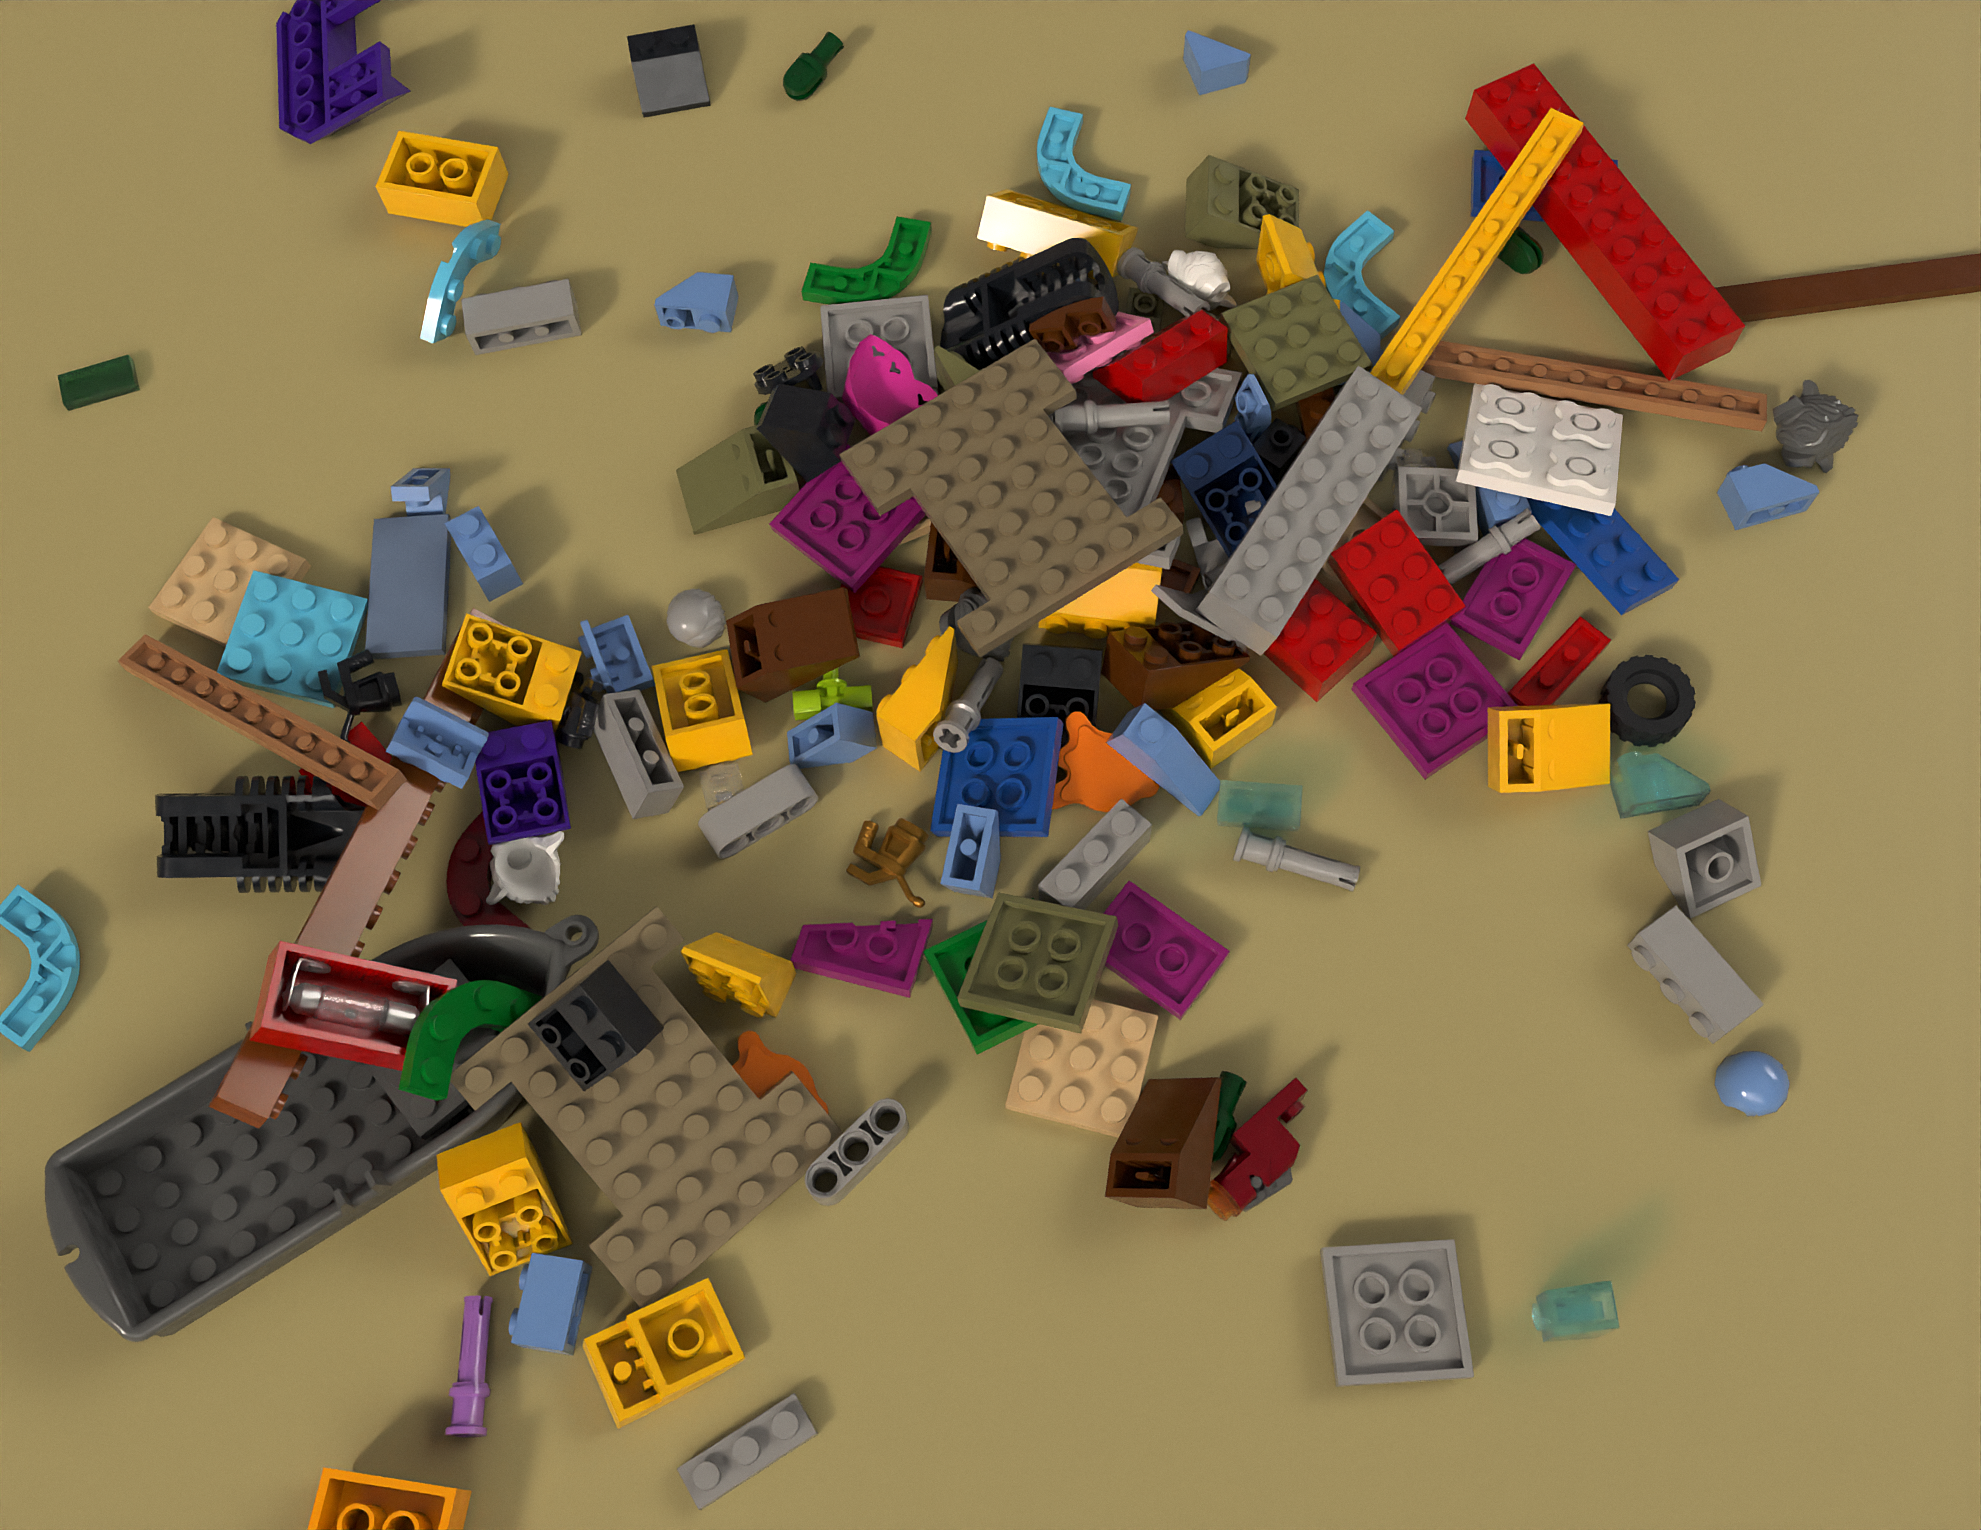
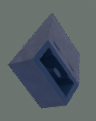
M1238 420L1171 461L1228 558H1230L1277 487ZM1255 500L1256 503L1260 501L1261 507L1248 515L1245 503Z

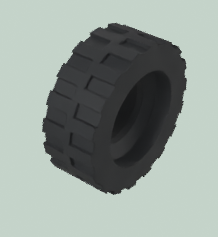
M1637 655L1631 657L1626 662L1623 661L1618 664L1600 692L1602 696L1599 700V703H1610L1611 733L1618 735L1620 740L1631 742L1634 746L1639 747L1641 745L1656 747L1657 744H1665L1673 736L1676 737L1692 716L1691 712L1696 704L1694 700L1695 689L1691 686L1688 675L1684 674L1677 664H1672L1663 657H1653V655H1645L1644 657H1638ZM1638 684H1650L1657 687L1666 698L1664 713L1655 718L1638 716L1628 705L1627 695L1629 690Z

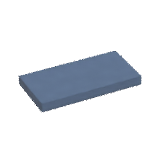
M449 514L374 519L365 650H369L373 659L446 654L451 534L444 523L452 520Z

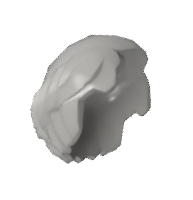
M690 589L678 593L668 606L666 621L670 633L678 641L692 647L704 648L710 645L723 634L724 625L726 624L725 611L722 609L720 602L715 599L714 595L700 589Z

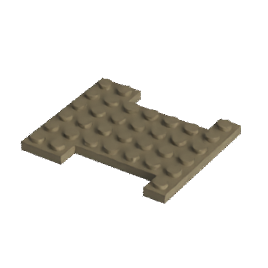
M1036 339L1021 346L839 454L842 463L880 516L914 497L988 600L987 603L957 620L960 631L979 658L1184 533L1182 523L1161 497L1126 517L1048 417L1055 410L1077 399L1075 388Z
M657 906L454 1069L450 1080L475 1111L507 1084L512 1082L621 1212L622 1215L593 1238L588 1245L640 1308L648 1306L666 1295L800 1179L810 1165L843 1134L792 1071L758 1098L651 969L655 963L685 940ZM609 960L663 1025L664 1029L638 1055L586 1091H583L530 1028L528 1023L581 979Z

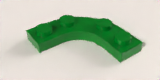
M897 216L889 244L883 256L873 264L861 268H840L810 262L801 291L803 300L832 305L892 298L905 289L918 274L932 232L931 222Z
M490 980L468 982L446 991L423 1009L412 1028L398 1090L435 1101L447 1099L454 1058L461 1039L475 1027L503 1031L540 1001L542 996L505 983Z

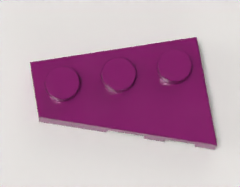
M918 919V923L896 924V921H880V925L855 926L853 922L803 925L790 961L793 963L794 968L910 998L924 956L923 951L926 950L933 928V919Z

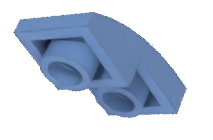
M1248 374L1234 398L1238 409L1234 419L1235 421L1238 420L1253 445L1270 426L1271 409L1255 375Z

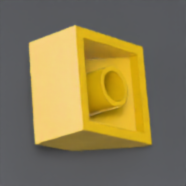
M1271 214L1264 215L1256 262L1266 289L1278 291L1315 275L1319 276L1326 287L1322 271L1317 272L1314 264L1315 254L1313 246L1310 242L1306 243L1302 230Z

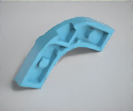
M1049 107L1037 142V166L1043 183L1058 200L1070 208L1121 221L1131 194V184L1098 177L1084 171L1076 163L1073 156V149L1083 124V114Z
M1367 210L1334 241L1326 258L1323 275L1326 289L1332 299L1344 302L1380 334L1381 341L1398 326L1401 316L1370 292L1364 284L1361 271L1366 263L1393 239L1394 230Z
M486 219L467 226L452 242L454 248L453 255L449 263L441 261L434 277L427 301L420 339L436 343L453 333L456 326L454 311L456 302L460 299L463 292V282L475 265L492 259L498 253L501 245V237L498 235L501 224Z
M17 885L0 904V924L19 937L27 946L32 963L29 979L23 989L0 1016V1033L22 1049L30 1052L69 1003L78 981L80 954L77 939L67 921L50 906L20 885Z

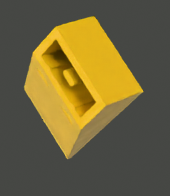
M466 613L442 686L516 726L551 720L554 732H556L582 652Z
M951 626L948 627L942 636L936 635L930 641L924 658L918 665L913 664L906 670L901 679V686L893 695L887 694L878 705L876 711L883 747L919 772L940 748L934 740L933 732L937 724L945 720L946 709L952 700L958 657L955 629Z
M1238 668L1175 708L1162 709L1160 711L1177 728L1211 770L1273 725L1277 706L1249 675Z
M1610 703L1488 707L1489 788L1499 793L1541 792L1610 784Z
M718 932L683 946L680 952L689 966L688 970L696 977V983L703 988L702 993L721 1003H725L727 998L741 1003L740 1009L759 1018H763L764 1013L777 1017L797 974L791 961Z
M521 1122L436 1155L440 1191L489 1276L530 1261L532 1253L546 1255L573 1244L538 1154Z

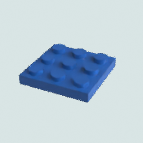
M1058 717L981 719L978 727L969 733V742L963 751L953 753L943 749L930 831L937 837H950L957 804L997 810L1000 837H1048L1064 723Z

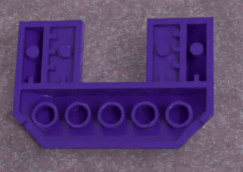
M297 0L289 14L284 11L276 22L279 128L282 131L312 144L361 121L411 92L392 77L390 48L381 41L357 54L355 16L374 4L379 3L381 0Z

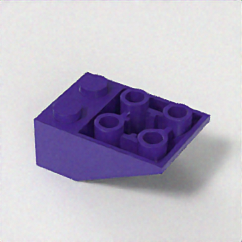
M552 721L488 732V739L475 761L488 844L493 845L571 829L564 775Z

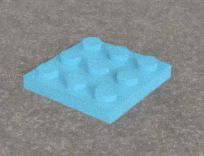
M253 570L217 673L245 687L335 708V704L324 699L318 672L327 670L331 689L339 694L342 683L337 663L353 655L368 610V599Z

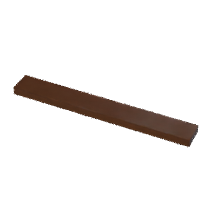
M1981 253L1715 287V289L1742 322L1981 292Z

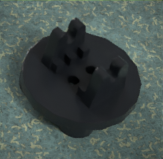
M803 346L787 352L784 355L786 360L775 366L773 364L765 365L753 373L756 379L754 385L758 393L763 395L771 394L773 388L778 384L793 386L804 379L810 389L818 391L823 389L816 373L821 367L823 359L819 352H806Z

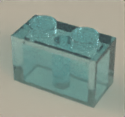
M1220 780L1217 826L1242 828L1247 826L1256 829L1299 831L1303 785Z

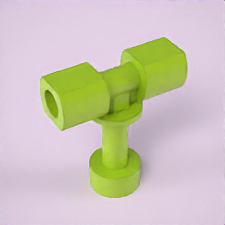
M838 668L824 674L823 680L816 684V689L792 691L795 721L808 720L835 703L873 712L871 685L847 687V682L839 679Z

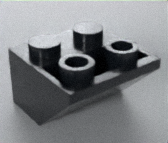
M609 960L581 979L528 1023L530 1028L583 1091H586L638 1055L664 1029L663 1025Z

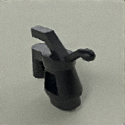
M368 649L337 663L344 696L331 689L327 670L318 672L324 699L348 712L340 738L350 744L348 735L355 716L360 715V713L390 712L392 707L402 706L394 672L383 674V672L379 671L352 682L351 673L374 663Z
M575 672L574 681L577 682V691H572L569 699L570 703L561 717L557 727L559 730L557 741L572 748L582 749L584 740L592 737L600 706L598 700L592 697L591 694L594 691L601 692L603 683L591 677H588L584 682L583 674Z

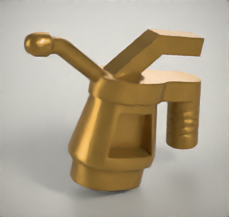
M899 818L894 826L890 825L877 853L871 850L879 825L865 820L853 853L880 870L867 873L850 863L846 872L869 886L897 879L906 898L915 907L922 908L925 905L924 899L913 895L904 875L907 872L906 869L925 851L926 847L924 844L929 835L913 823Z

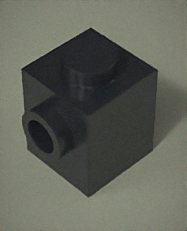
M1278 418L1271 423L1253 444L1276 485L1279 484L1307 439L1296 426L1286 424Z

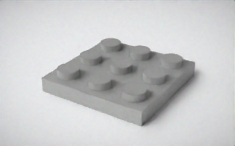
M928 295L820 306L827 392L832 393L840 403H843L842 393L850 359L859 342L870 334L879 337L894 349L900 351L911 364L914 379L929 385L938 395ZM872 346L874 357L884 356V353L878 352L875 346ZM892 362L890 372L900 374L901 371L895 368V362Z
M1454 1239L1321 1248L1320 1255L1336 1387L1470 1379L1474 1377Z

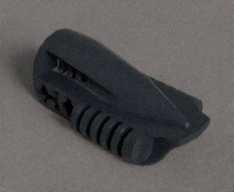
M1082 238L1067 239L1027 259L1022 256L1015 258L1013 263L1007 262L1001 268L996 267L990 273L986 272L980 275L979 279L973 278L968 283H962L949 291L944 302L945 323L941 332L940 347L948 352L954 351L964 358L966 363L981 370L1032 341L1034 338L1029 332L1030 324L1059 308L1082 300L1104 296L1116 316L1119 311V300L1112 276L1099 253L1090 242ZM1093 270V276L1098 284H1093L1087 275L1088 272Z
M300 775L298 777L297 792L294 776H284L282 786H280L278 776H269L266 782V789L263 776H253L251 787L247 776H238L235 783V793L155 795L156 816H161V822H164V845H162V854L157 856V877H236L239 893H249L251 884L255 893H264L267 880L269 891L271 893H279L282 886V877L285 892H295L297 876L300 891L310 892L314 877L315 891L321 892L366 807L345 802L339 795H333L332 784L317 776L313 778L311 792L310 779L307 775Z

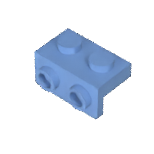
M629 615L591 628L587 619L580 622L584 635L578 637L586 659L593 657L596 667L590 669L592 678L598 679L603 683L602 690L605 689L607 694L631 690L642 691L655 686Z
M414 697L398 723L386 752L398 757L405 763L412 764L436 776L443 782L462 789L469 779L476 758L486 743L489 734L483 729L419 697Z

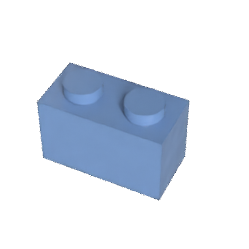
M479 506L444 523L489 602L523 585L512 562Z
M532 1253L530 1263L524 1264L520 1274L519 1289L523 1290L520 1306L513 1310L509 1321V1334L513 1335L511 1343L522 1348L573 1356L592 1266L583 1260Z

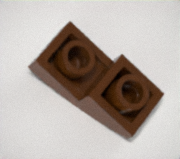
M1104 296L1075 302L1052 311L1030 324L1029 332L1046 353H1057L1062 350L1078 349L1080 336H1094L1099 333L1114 332L1117 319Z

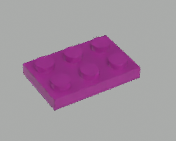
M1526 538L1510 547L1512 550L1506 555L1501 553L1485 563L1463 599L1466 607L1450 622L1453 626L1519 661L1576 567V564Z
M1131 881L1125 884L1103 913L1116 916L1118 920V928L1105 966L1179 1020L1184 1017L1230 953L1229 950Z

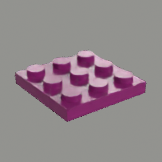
M847 444L845 451L851 448V446ZM841 460V462L807 482L769 525L780 537L852 592L856 593L926 514L915 498L911 497L880 516Z
M1448 623L1354 682L1351 689L1425 780L1488 738V707L1518 706Z

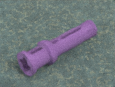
M478 1295L464 1297L457 1382L453 1383L449 1389V1396L453 1398L451 1426L446 1428L445 1436L462 1438L487 1436V1428L483 1427L485 1398L490 1396L491 1391L489 1384L484 1383L491 1304L493 1303V1298L489 1296H484L483 1299Z

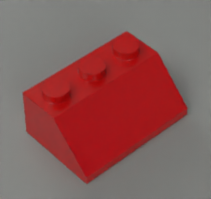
M1197 311L1176 320L1142 341L1136 348L1127 350L1114 358L1109 364L1093 371V378L1126 403L1168 400L1226 363L1228 328L1205 311Z

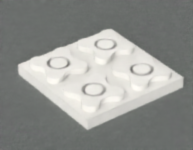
M1474 383L1456 482L1611 516L1616 504L1623 415L1605 408L1594 409L1577 405L1568 400L1557 401L1539 397L1531 392L1520 393L1502 389L1494 384L1482 385Z

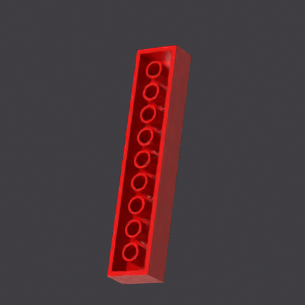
M1533 63L1474 89L1465 120L1507 172L1550 108L1579 120V118ZM1583 125L1581 134L1532 206L1668 381L1729 353L1745 328L1744 323Z

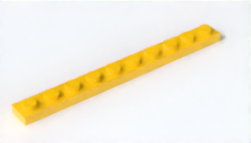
M1550 108L1381 355L1370 374L1404 395L1581 134L1583 122Z

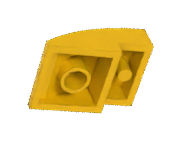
M709 1278L626 1315V1320L585 1338L583 1342V1349L618 1429L680 1398L745 1360V1356Z

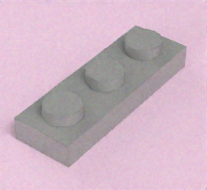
M793 1393L678 1467L677 1470L698 1510H702L818 1435V1432L797 1395Z

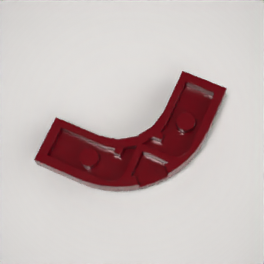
M482 811L462 833L454 846L448 862L446 885L451 907L463 926L482 924L509 925L531 929L501 903L497 902L496 904L489 905L486 902L492 889L490 861L494 856L491 853L492 845L488 844Z

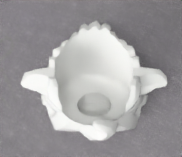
M1174 250L1169 261H1162L1168 276L1198 298L1206 301L1210 305V310L1216 309L1219 305L1230 308L1237 307L1234 299L1228 294L1230 291L1228 272L1215 253L1195 251L1186 254L1183 250Z
M559 831L551 835L543 834L493 844L491 853L494 857L490 861V869L494 884L486 902L489 905H493L505 896L520 904L523 902L526 904L533 902L536 904L541 903L545 906L549 902H555L556 895L559 893L558 885L560 884L561 865L557 849L564 840V832Z

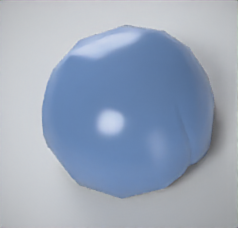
M1743 1051L1726 1057L1716 1070L1715 1087L1723 1104L1728 1107H1734L1744 1112L1747 1116H1763L1775 1113L1787 1100L1790 1085L1787 1071L1783 1069V1065L1767 1053Z

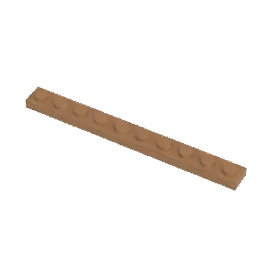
M1440 341L1421 368L1422 371L1442 379L1482 385L1494 384L1514 391L1531 392L1761 432L1767 422V394L1677 379L1668 381L1665 377Z
M146 634L118 660V663L125 671L377 810H380L407 780L399 769Z

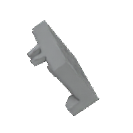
M1398 467L1394 474L1395 501L1392 512L1396 509L1400 512L1422 545L1454 546V554H1457L1478 541L1476 487L1456 482L1458 469Z

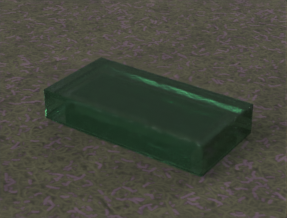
M129 354L58 375L62 402L68 411L140 390L135 364Z

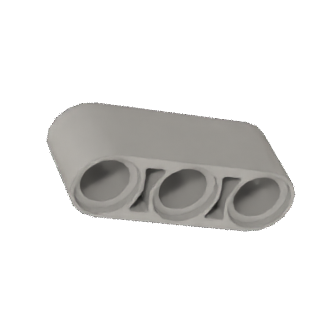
M791 764L777 770L711 809L700 818L698 826L717 857L725 859L737 854L809 811L817 803L818 796L796 764Z
M889 1098L880 1099L875 1102L810 1165L805 1174V1185L816 1202L825 1206L835 1205L840 1202L905 1138L908 1133L909 1123L901 1103ZM886 1113H894L900 1117L897 1127L890 1131H884L877 1127L878 1120ZM855 1143L866 1144L869 1147V1151L863 1160L854 1162L847 1159L846 1155L850 1146ZM831 1173L837 1176V1184L833 1190L825 1193L816 1190V1181L821 1175Z

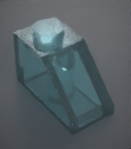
M1641 752L1626 753L1618 757L1610 769V787L1620 819L1699 806L1711 791L1709 783L1658 753L1642 755Z
M1611 1281L1546 1290L1536 1296L1537 1303L1532 1305L1533 1323L1537 1331H1542L1543 1342L1598 1338L1620 1328Z

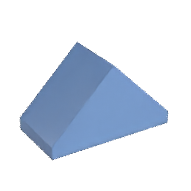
M1187 31L1185 34L1183 60L1199 95L1246 82L1251 54L1192 31Z

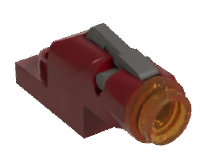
M1294 1078L1233 1133L1230 1144L1240 1155L1234 1153L1222 1171L1209 1184L1207 1205L1223 1221L1228 1220L1231 1216L1238 1217L1242 1211H1249L1292 1183L1291 1167L1295 1163L1300 1144L1280 1123V1120L1282 1119L1288 1124L1305 1108L1301 1101L1308 1090L1297 1078Z

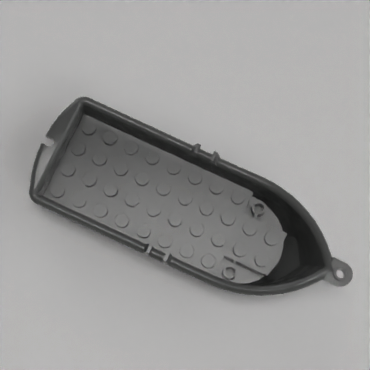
M583 915L569 916L548 928L545 932L509 925L482 924L461 926L437 931L410 940L382 953L371 961L431 974L447 960L451 959L470 982L479 980L498 981L542 996L543 998L566 980L573 964L594 951L599 942V931L594 922ZM582 932V936L578 940L571 941L575 933ZM346 1010L344 1012L347 1020L355 1019L353 1011ZM251 1021L245 1024L247 1032L252 1024ZM242 1039L52 1154L46 1163L44 1171L45 1205L51 1237L58 1256L67 1255L74 1249L79 1248L78 1258L74 1262L67 1264L64 1269L86 1303L121 1337L131 1342H140L155 1335L160 1337L173 1335L438 1170L436 1155L495 1132L513 1114L523 1099V1095L510 1082L476 1111L469 1104L428 1139L424 1140L415 1132L364 1063L302 1051L301 1053L307 1055L308 1059L296 1080L288 1078L282 1093L289 1096L276 1120L269 1117L258 1129L208 1107L244 1040Z

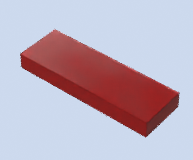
M1580 616L1507 694L1518 706L1553 705L1606 649L1611 639Z

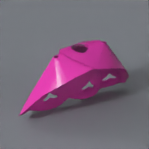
M870 334L859 342L850 359L842 400L850 409L852 416L860 421L864 429L871 436L922 406L918 405V394H921L923 401L928 402L938 396L929 385L914 379L911 364L900 351L894 349L879 337ZM872 346H875L878 352L884 353V356L874 357ZM892 362H895V368L901 371L900 374L890 372Z

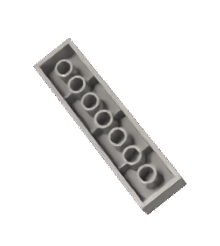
M1358 365L1319 421L1201 600L1195 612L1261 656L1281 633L1423 408Z

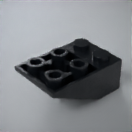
M1024 643L1022 648L1017 718L1058 717L1064 723L1060 748L1068 741L1065 718L1070 713L1076 711L1085 714L1090 723L1096 727L1103 649Z

